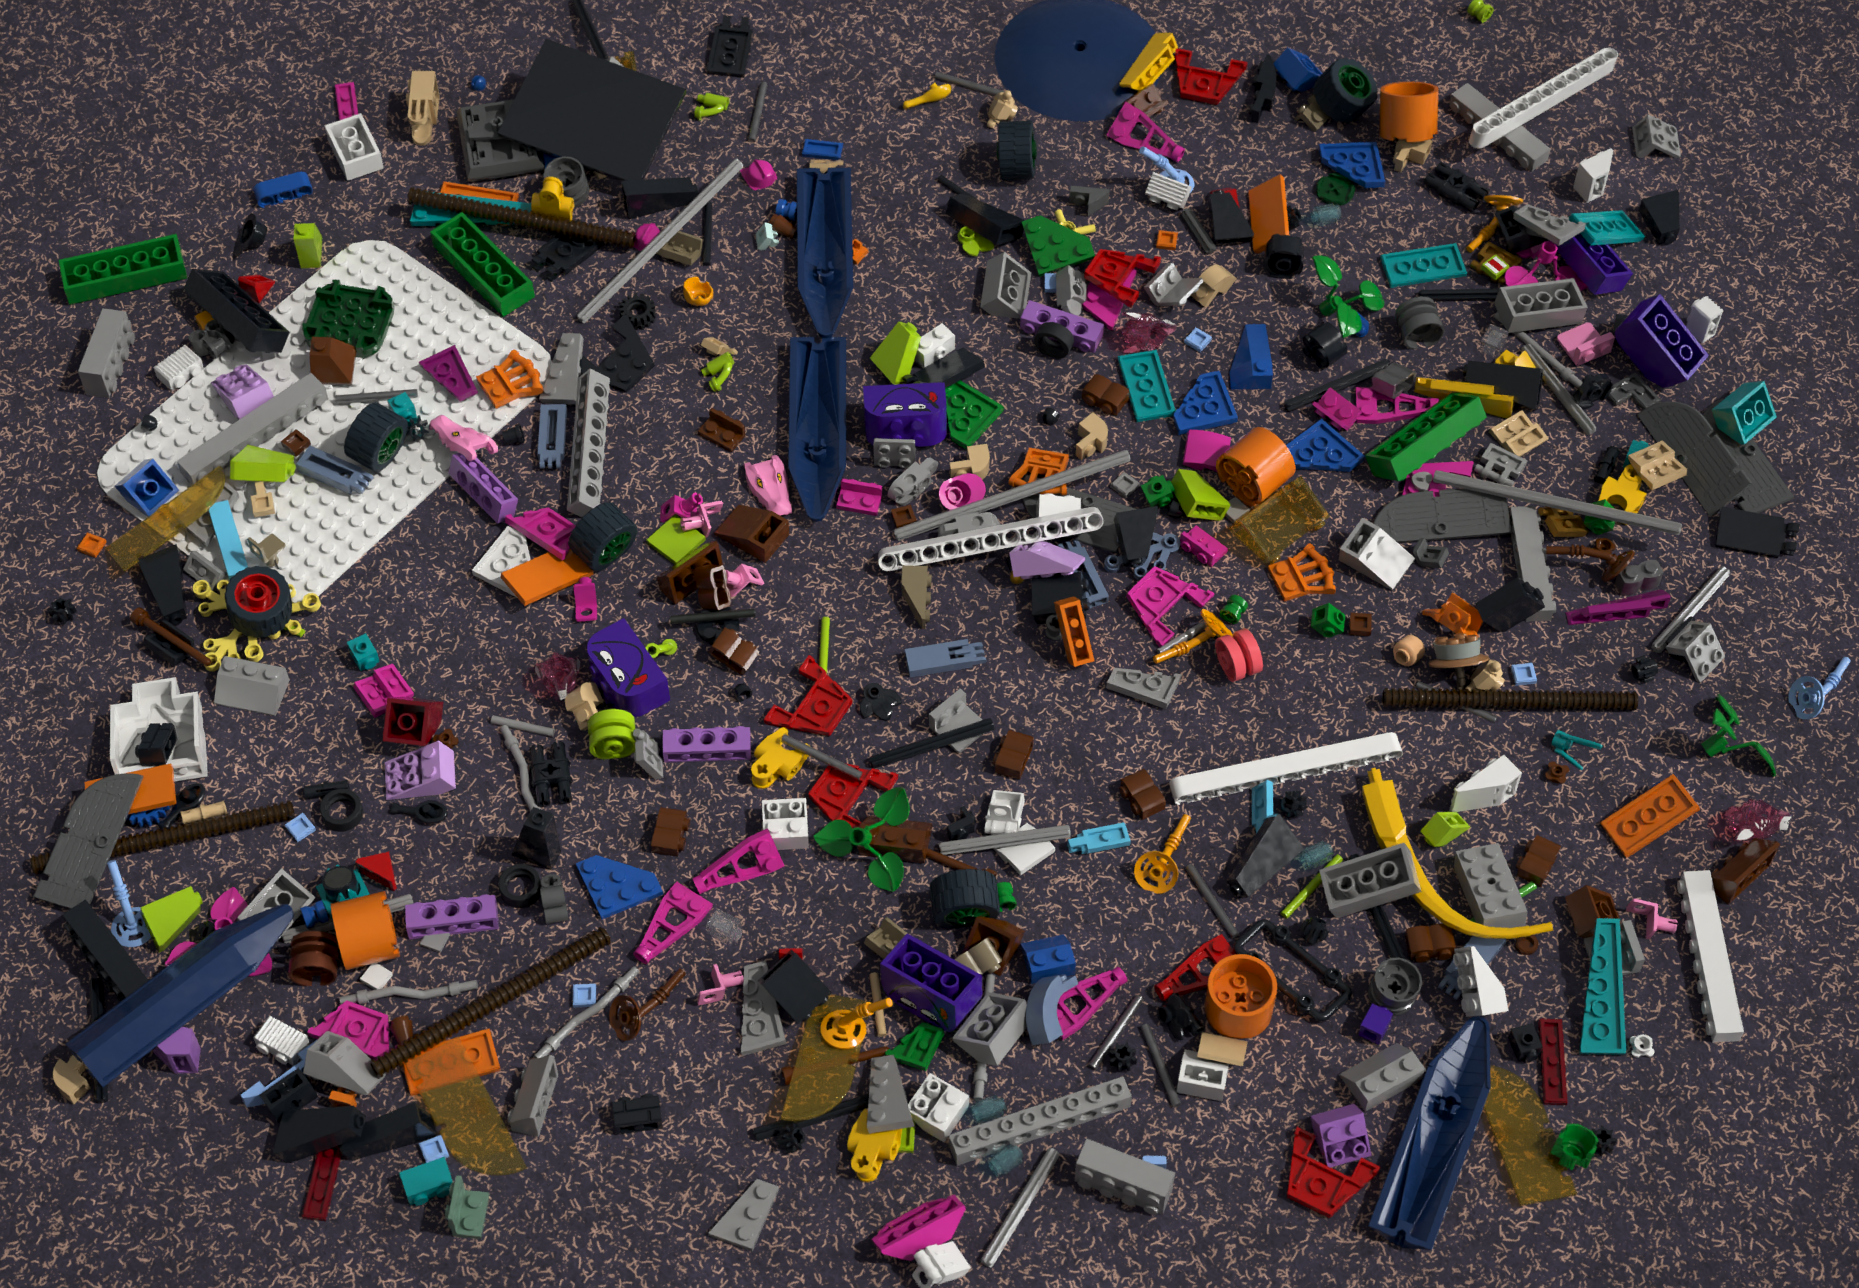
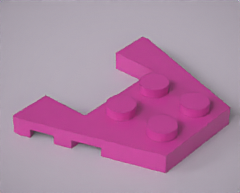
M1474 462L1423 463L1421 468L1407 475L1403 495L1421 492L1412 485V476L1418 472H1428L1432 475V481L1427 491H1433L1434 497H1439V490H1445L1446 485L1433 481L1435 471L1471 477Z
M1154 566L1127 593L1126 597L1152 638L1161 647L1168 643L1175 633L1159 620L1183 596H1186L1197 606L1203 608L1215 594L1212 591H1204L1198 588V585L1194 583H1186L1180 580L1178 576Z

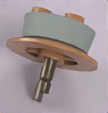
M1457 633L1454 634V638H1435L1433 646L1436 659L1430 661L1429 666L1434 668L1455 667L1457 689L1464 691L1466 685L1464 666L1486 662L1489 660V656L1480 654V638L1478 635Z

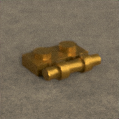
M1488 241L1478 253L1477 259L1481 260V262L1473 260L1470 267L1475 269L1476 273L1490 277L1481 269V266L1495 254L1510 267L1520 266L1522 259ZM1500 276L1496 280L1490 277L1491 281L1505 285L1504 276Z
M1546 506L1538 509V514L1546 517L1545 522L1554 537H1584L1589 532L1580 515H1573L1574 512Z

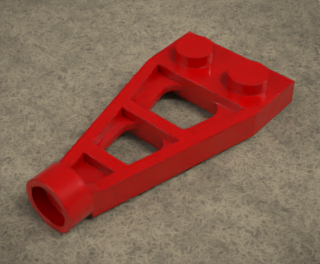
M1221 934L1200 946L1165 980L1154 985V990L1161 1001H1165L1174 993L1184 995L1205 989L1208 985L1209 976H1203L1197 969V965L1205 958H1210L1216 965L1220 960L1237 954ZM1186 971H1191L1197 981L1184 986L1178 978Z

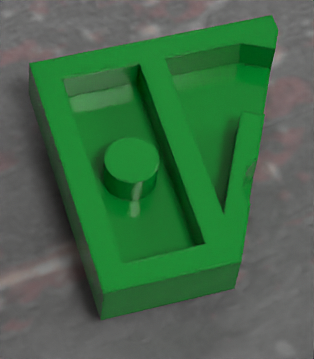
M922 1022L911 1034L903 1037L900 1040L901 1043L892 1051L888 1049L885 1052V1056L894 1055L896 1062L926 1071L945 1034L944 1030Z

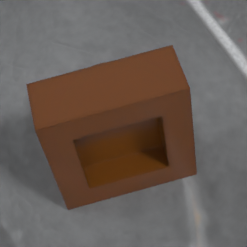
M295 429L281 441V444L297 457L311 445V442L306 436Z
M911 505L891 509V516L896 529L917 522Z
M1350 612L1349 635L1371 636L1372 614Z

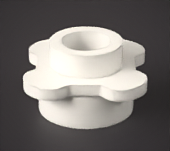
M1638 1035L1637 1037L1632 1036L1629 1043L1633 1048L1631 1053L1634 1057L1638 1058L1643 1055L1651 1057L1654 1055L1652 1038L1650 1036Z

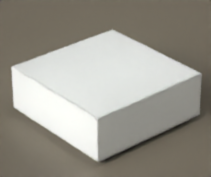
M374 963L369 966L360 978V981L374 990L381 989L393 974L381 965Z

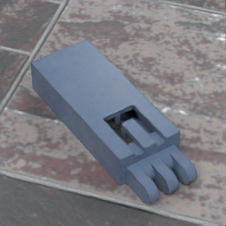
M541 404L538 439L540 469H544L545 462H548V469H553V462H556V469H561V460H564L566 404ZM547 444H556L555 447L549 446V450H546Z
M312 446L307 448L296 463L298 472L348 494H351L353 491L363 494L364 488H367L369 482L374 479L371 474L363 471L361 467Z
M1077 538L1072 540L1074 547H1072L1070 541H1066V550L1085 557V561L1082 564L1086 572H1083L1082 575L1089 583V592H1086V598L1089 599L1090 608L1108 603L1109 595L1085 547H1081ZM1062 543L1057 544L1058 547L1065 549Z
M968 639L905 649L909 677L971 668L973 665L987 662L986 657H984L983 644L981 642L969 644ZM950 655H955V658L950 659Z
M1472 936L1464 947L1474 946L1486 964L1489 965L1505 945L1507 939H1485ZM1453 960L1446 969L1445 978L1441 981L1438 988L1442 990L1448 984L1449 987L1445 993L1450 995L1454 989L1457 990L1453 998L1458 1000L1462 995V990L1458 987V967L1455 966Z

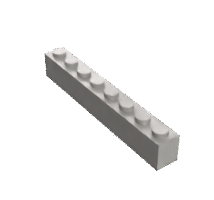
M309 373L179 459L177 463L181 474L195 488L205 483L209 478L222 472L229 466L230 460L247 445L258 447L327 401L328 396L325 386L312 373Z

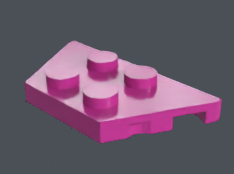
M1132 270L1122 286L1131 288L1137 273L1136 270ZM1089 282L1086 289V302L1082 303L1081 307L1090 312L1094 318L1107 325L1109 330H1113L1124 303L1092 282Z
M549 507L537 511L523 512V516L513 518L511 514L505 516L506 524L559 559H565L570 549L568 546L569 537L576 526Z
M345 1001L336 1011L325 1016L322 1023L315 1028H309L307 1031L308 1036L319 1039L326 1031L347 1037L370 1059L376 1060L378 1055L383 1056V1052H389L388 1015L350 1001Z

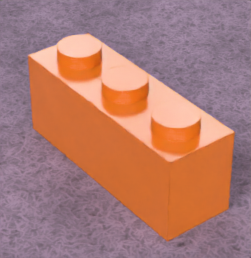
M1073 596L1055 601L1054 606L1069 664L1076 667L1093 662V652L1080 600Z

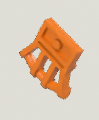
M512 350L499 366L494 365L493 369L476 376L478 384L496 409L518 398L543 393V386L540 384L539 378L540 372L534 369V364L530 359H525L516 350ZM517 362L518 364H520L519 366L505 372L513 363ZM525 372L528 373L527 375H525V376H523V377H521V378H519V379H517V380H515V381H512V382L510 381L511 379H513V378H515V377H517V376H519V375H521V374H523V373H525ZM532 382L531 387L521 388Z
M1029 448L1023 465L1012 474L1008 484L1012 487H1019L1036 481L1038 474H1044L1045 477L1065 471L1069 461V454ZM1027 472H1031L1028 482L1021 480ZM1066 483L1039 493L1042 495L1047 493L1061 494V496L1067 495Z
M1311 543L1307 544L1295 557H1288L1287 560L1268 565V570L1284 602L1307 594H1335L1336 587L1333 585V569L1327 565V558L1320 555ZM1308 555L1315 560L1297 566V563ZM1319 567L1322 571L1307 577H1303L1301 574ZM1325 579L1324 586L1307 585Z

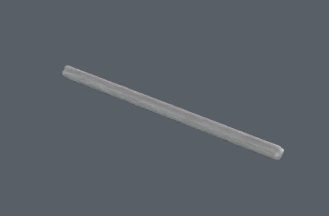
M734 159L577 314L578 320L586 323L743 168L742 162Z
M1127 450L1114 453L895 529L894 535L897 541L941 527L944 524L955 522V517L976 512L981 513L1129 462L1130 454Z
M1436 470L1433 481L1436 483L1679 535L1682 528L1681 523L1448 472Z

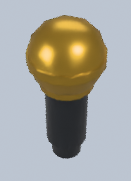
M1007 557L1006 564L1011 572V582L1014 584L1022 583L1024 579L1013 576L1011 559Z

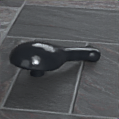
M193 783L186 786L177 797L174 811L165 820L160 821L158 827L160 829H163V827L170 828L181 816L180 811L197 808L205 798L206 789L204 785Z
M436 800L423 801L416 806L400 805L397 802H393L389 810L394 815H413L425 824H438L448 816L447 807Z

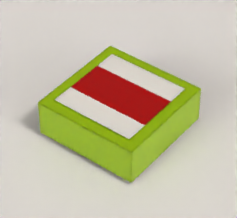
M1496 254L1481 266V269L1494 280L1505 274L1510 268Z

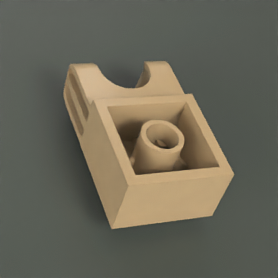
M412 71L411 79H408V90L410 93L406 95V102L409 105L408 119L409 123L412 124L413 142L416 145H426L431 141L433 124H437L440 97L435 71Z

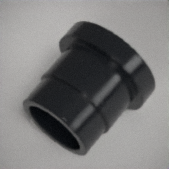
M520 423L515 424L514 427L502 430L506 445L518 442L520 444L525 443Z

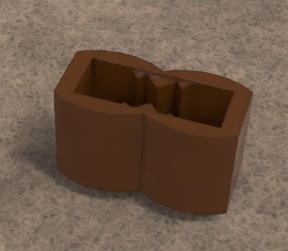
M1094 374L1082 390V399L1089 406L1095 405L1100 407L1104 413L1117 416L1128 402L1130 391L1123 385L1111 382L1102 375Z
M706 564L695 568L694 578L699 588L698 599L701 607L711 610L729 607L731 595L726 586L727 574L723 565Z
M724 628L708 650V653L716 660L726 664L732 671L744 675L759 654V651L752 642L742 640L735 630Z
M1009 730L1006 736L1003 735L999 746L1001 750L999 753H995L992 765H995V773L1020 780L1034 746V737Z
M1144 768L1121 779L1120 794L1124 799L1128 798L1134 815H1139L1144 820L1165 809L1166 800Z
M660 807L651 842L652 853L678 857L679 851H684L686 838L683 837L684 831H689L690 818H687V811Z
M1536 835L1534 840L1529 839L1524 850L1527 854L1525 857L1520 856L1515 867L1519 869L1517 876L1529 882L1533 881L1535 885L1542 887L1559 854L1561 845L1539 835Z
M1441 923L1406 929L1405 940L1410 960H1416V962L1420 963L1428 961L1429 958L1436 957L1440 960H1446L1455 954L1454 949H1456L1451 927Z

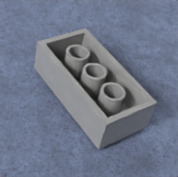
M1574 278L1500 287L1494 303L1508 333L1582 324L1588 308Z
M104 308L101 311L78 370L86 395L110 398L111 393L116 391V380L123 373V362L128 359L130 344L133 345L135 341V333L132 331L131 321L128 319L126 311Z
M1405 843L1319 870L1329 910L1336 918L1422 892L1411 851Z
M1499 843L1456 851L1454 869L1476 923L1488 927L1501 928L1525 926L1528 911Z
M1086 1139L1076 1162L1075 1181L1078 1182L1079 1186L1085 1189H1091V1187L1097 1189L1103 1196L1108 1198L1115 1196L1122 1199V1202L1129 1206H1135L1136 1204L1143 1207L1149 1214L1156 1215L1159 1213L1163 1215L1173 1190L1175 1172Z

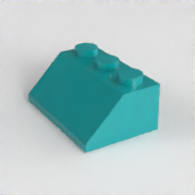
M1764 381L1743 383L1712 409L1717 427L1741 445H1745L1777 418Z

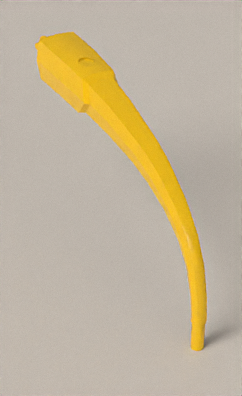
M1371 768V771H1367L1370 784L1362 786V796L1375 837L1381 849L1405 843L1409 848L1422 891L1412 896L1423 909L1448 927L1466 935L1485 939H1511L1553 931L1552 922L1514 928L1488 927L1470 921L1454 911L1434 890L1415 857L1406 835V825L1398 803L1393 780L1383 781L1380 769Z

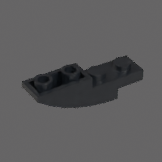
M1266 54L1264 62L1260 61L1258 67L1259 74H1255L1252 83L1255 86L1254 93L1256 94L1254 97L1255 104L1251 103L1249 114L1251 115V122L1255 123L1259 122L1263 110L1271 112L1275 97L1276 71L1273 60L1268 54Z

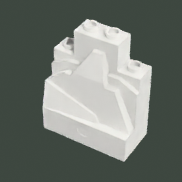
M176 677L132 684V702L110 705V761L115 775L156 767L154 764L153 766L140 765L139 758L135 755L136 745H140L141 735L143 732H146L150 723H160V725L162 723H173L178 739L166 764L171 763L173 766L174 782L207 776L206 740L203 729L202 705L198 692L180 694Z

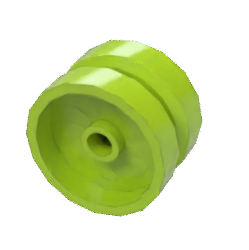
M609 709L597 712L588 719L589 749L594 757L600 759L624 758L635 752V742H637L633 735L635 720L631 713L619 709Z

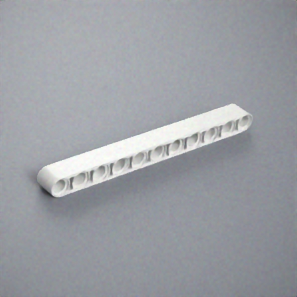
M1612 48L1600 50L1473 125L1469 144L1474 148H1483L1606 76L1614 68L1618 57L1617 51Z
M1088 507L886 547L879 551L878 563L882 570L893 571L902 569V565L918 566L1095 531L1102 527L1103 517L1098 508ZM1091 515L1098 516L1096 522H1089L1088 518ZM1071 519L1078 520L1075 526L1067 525ZM1050 523L1057 524V528L1052 531L1048 530L1047 526ZM1035 527L1037 531L1034 534L1029 535L1026 533L1028 528ZM1009 531L1016 532V536L1012 539L1005 537ZM989 535L996 537L991 543L985 541V538ZM969 539L975 541V544L971 547L964 545ZM951 543L955 547L953 550L947 551L944 549V546ZM925 548H933L934 552L926 555L923 553ZM905 552H912L914 554L910 559L902 557ZM884 556H891L893 560L890 563H885L882 561V558Z
M1390 732L1179 776L1169 782L1175 804L1180 805L1181 802H1195L1204 797L1214 798L1222 796L1223 793L1229 792V794L1242 792L1243 789L1247 788L1252 790L1253 787L1266 780L1273 782V785L1285 783V780L1292 779L1294 781L1306 778L1305 776L1327 774L1326 772L1347 770V767L1354 766L1356 768L1366 766L1371 762H1385L1394 757L1398 759L1403 755V751L1397 735Z

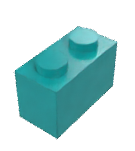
M445 1157L399 1172L410 1205H423L428 1199L435 1196H448L450 1185L453 1183Z

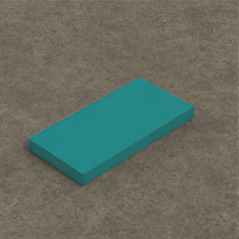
M1622 210L1574 213L1569 216L1570 222L1578 224L1581 221L1586 223L1585 230L1580 232V234L1590 245L1640 242L1645 237Z
M1457 243L1380 255L1390 288L1467 276Z
M1157 350L1118 356L1117 360L1125 386L1130 391L1129 399L1136 422L1174 416L1176 410Z

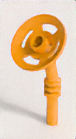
M1505 195L1484 196L1486 202L1497 206V211L1523 204V199ZM1496 217L1466 247L1468 252L1472 253L1482 242L1489 240L1495 234V229L1498 226Z
M1202 609L1200 613L1207 625L1205 632L1187 642L1183 641L1173 645V648L1153 656V661L1157 664L1174 656L1179 657L1189 653L1190 649L1216 635L1222 637L1227 634L1233 637V634L1218 617L1210 611Z
M1183 814L1175 831L1169 835L1167 842L1164 844L1165 849L1163 852H1146L1137 860L1134 867V875L1136 881L1144 890L1161 894L1171 890L1176 884L1178 868L1170 856L1173 851L1177 850L1179 843H1181V836L1191 820L1189 815ZM1148 858L1149 860L1145 864L1144 870L1141 871L1143 861ZM1152 863L1153 866L1148 870L1149 864ZM1167 871L1166 876L1163 878V873ZM1170 872H1173L1171 881L1166 884L1165 881L1169 878ZM1149 877L1151 880L1157 881L1158 886L1150 885L1144 879Z
M886 998L873 1003L866 1002L857 1005L853 1011L836 1010L829 1013L821 1023L820 1031L822 1038L828 1045L837 1049L844 1050L858 1046L866 1035V1024L862 1018L871 1016L876 1011L891 1007L893 1004L892 1000ZM831 1018L834 1019L832 1028L827 1030L828 1021ZM855 1025H860V1033L855 1037L853 1035ZM835 1036L839 1039H847L848 1041H838L832 1037Z

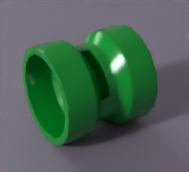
M1231 595L1227 600V605L1223 606L1220 610V616L1232 624H1237L1241 619V614L1247 610L1248 604L1242 597Z
M1009 882L997 883L1000 912H1003L1002 905H1007L1008 910H1013L1017 903L1015 897L1012 896V884Z

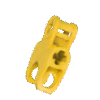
M546 177L540 193H533L531 201L532 211L534 214L539 212L540 215L544 213L546 216L551 215L552 217L557 216V218L563 217L564 220L566 218H569V221L572 220L575 207L574 199L564 197L563 184L558 178Z
M1629 464L1624 468L1618 480L1608 476L1602 486L1598 501L1606 499L1610 504L1615 503L1622 506L1624 511L1638 513L1647 493L1639 490L1642 479L1633 466Z
M780 728L767 736L755 749L754 757L758 760L753 763L751 773L752 783L759 789L768 788L780 776L788 781L791 780L809 756L797 749L786 750L781 746L783 744L781 742L785 734L788 735L786 728Z
M868 1109L862 1111L858 1120L853 1125L847 1143L848 1151L854 1152L851 1160L852 1169L863 1182H871L878 1177L884 1159L893 1161L896 1158L901 1145L903 1130L902 1128L869 1134L867 1129Z

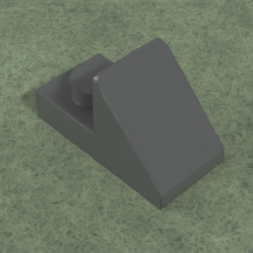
M1071 186L1070 203L1078 206L1088 205V217L1109 203L1110 189Z

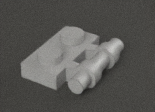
M1490 443L1480 461L1486 464L1485 467L1477 464L1474 471L1481 474L1480 476L1485 479L1489 478L1498 484L1513 487L1515 482L1508 479L1509 476L1518 479L1528 460ZM1495 468L1503 473L1500 475L1492 471V469Z
M635 729L633 731L637 741L635 742L634 752L635 762L654 779L663 778V759L659 756L660 748L658 743L654 739H650L645 731Z

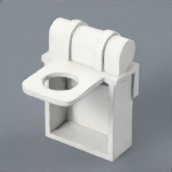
M993 790L988 813L985 817V834L997 835L1017 832L1019 830L1025 802L1024 793Z
M952 1241L942 1245L934 1244L918 1251L914 1255L918 1267L912 1276L920 1288H931L933 1284L937 1283V1285H940L941 1283L966 1275L971 1267ZM921 1271L925 1273V1277L928 1279L926 1285L920 1281L919 1275Z

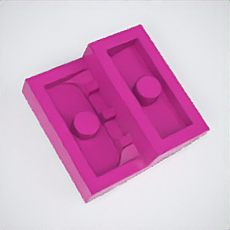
M1189 430L1187 432L1183 465L1196 470H1202L1205 467L1217 472L1216 460L1230 448L1231 437L1210 431Z
M394 664L374 670L373 676L356 681L353 686L374 718L386 712L387 698H412L414 696L413 691Z

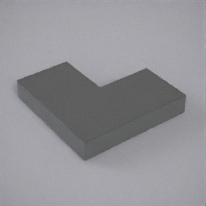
M1636 373L1613 384V389L1607 397L1615 406L1632 398L1643 410L1661 402V399Z

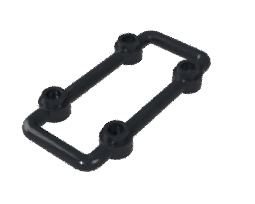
M1266 919L1257 921L1234 943V952L1236 954L1254 956L1262 960L1259 953L1255 951L1248 953L1242 947L1263 928L1268 930L1272 934L1271 939L1276 945H1286L1323 976V983L1327 987H1337L1343 992L1323 1013H1320L1314 1008V1001L1311 996L1306 994L1300 996L1275 975L1277 989L1295 1003L1294 1007L1297 1013L1301 1015L1309 1014L1319 1022L1327 1021L1352 996L1351 988L1342 981L1340 970L1325 967L1290 938L1291 933L1286 926H1276Z

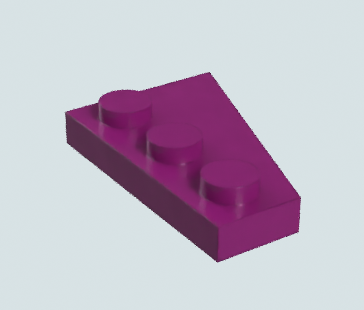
M455 345L419 361L420 366L459 401H463L478 393Z

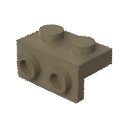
M1312 94L1307 99L1309 103L1307 105L1303 104L1296 111L1298 115L1294 120L1302 119L1311 130L1317 131L1327 121L1329 116L1321 110L1314 94Z
M678 231L656 254L666 259L676 260L683 265L691 266L701 256L703 240L702 238Z
M886 917L883 919L881 927L866 937L864 944L885 959L907 932Z

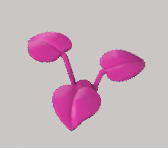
M1550 241L1516 253L1522 258L1531 257L1535 259L1538 257L1537 262L1529 273L1521 266H1512L1505 273L1506 286L1538 283V280L1532 274L1540 263L1546 265L1553 261L1554 275L1557 276L1555 280L1574 278L1580 291L1588 288L1571 267L1561 266L1557 271L1558 257L1555 256L1557 246Z
M235 887L224 892L211 908V918L217 919L215 930L234 923L248 906ZM186 941L178 944L172 950L165 962V966H169L197 943ZM269 953L257 970L249 975L250 977L265 974L272 970V959Z

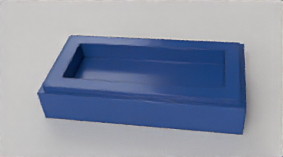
M805 139L802 157L840 160L843 143Z

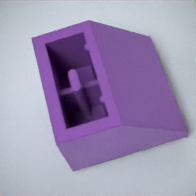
M181 1027L152 1049L175 1074L198 1073L201 1048L193 1029Z
M1355 1104L1310 1116L1313 1132L1316 1135V1141L1326 1166L1334 1167L1371 1156L1364 1114Z

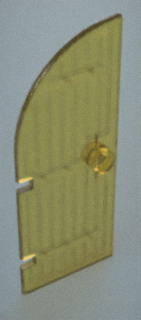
M221 466L215 468L170 502L161 505L156 512L105 548L124 572L138 563L140 556L146 557L178 534L180 527L185 529L212 507L225 485V472Z
M829 994L828 1000L823 1005L817 1006L811 1011L812 1015L806 1023L781 1120L801 1121L821 1116L836 1107L846 1096L856 1066L849 1065L848 1063L849 1061H858L862 1042L851 1049L834 1048L828 1045L822 1038L820 1031L821 1023L824 1017L833 1011H853L857 1005L870 1001ZM831 1018L828 1021L827 1030L832 1028L834 1019ZM855 1025L853 1032L855 1037L860 1033V1025ZM835 1036L832 1037L838 1041H848L847 1039H839Z
M459 1037L405 1064L413 1081L422 1078L423 1083L419 1084L417 1089L436 1126L445 1122L447 1127L439 1132L449 1151L461 1164L475 1172L495 1176L514 1174L527 1169Z
M1490 1065L1491 1088L1484 1105V1110L1520 1206L1577 1195L1571 1176H1562L1561 1172L1568 1171V1169L1559 1164L1560 1158L1550 1153L1556 1142V1137L1552 1128L1544 1129L1543 1124L1550 1123L1537 1093L1516 1074Z

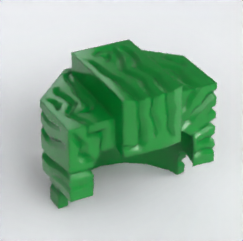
M1567 1124L1564 1130H1561L1550 1153L1560 1158L1559 1164L1567 1169L1573 1170L1575 1164L1587 1169L1597 1149L1596 1145L1599 1140L1593 1131L1579 1124Z

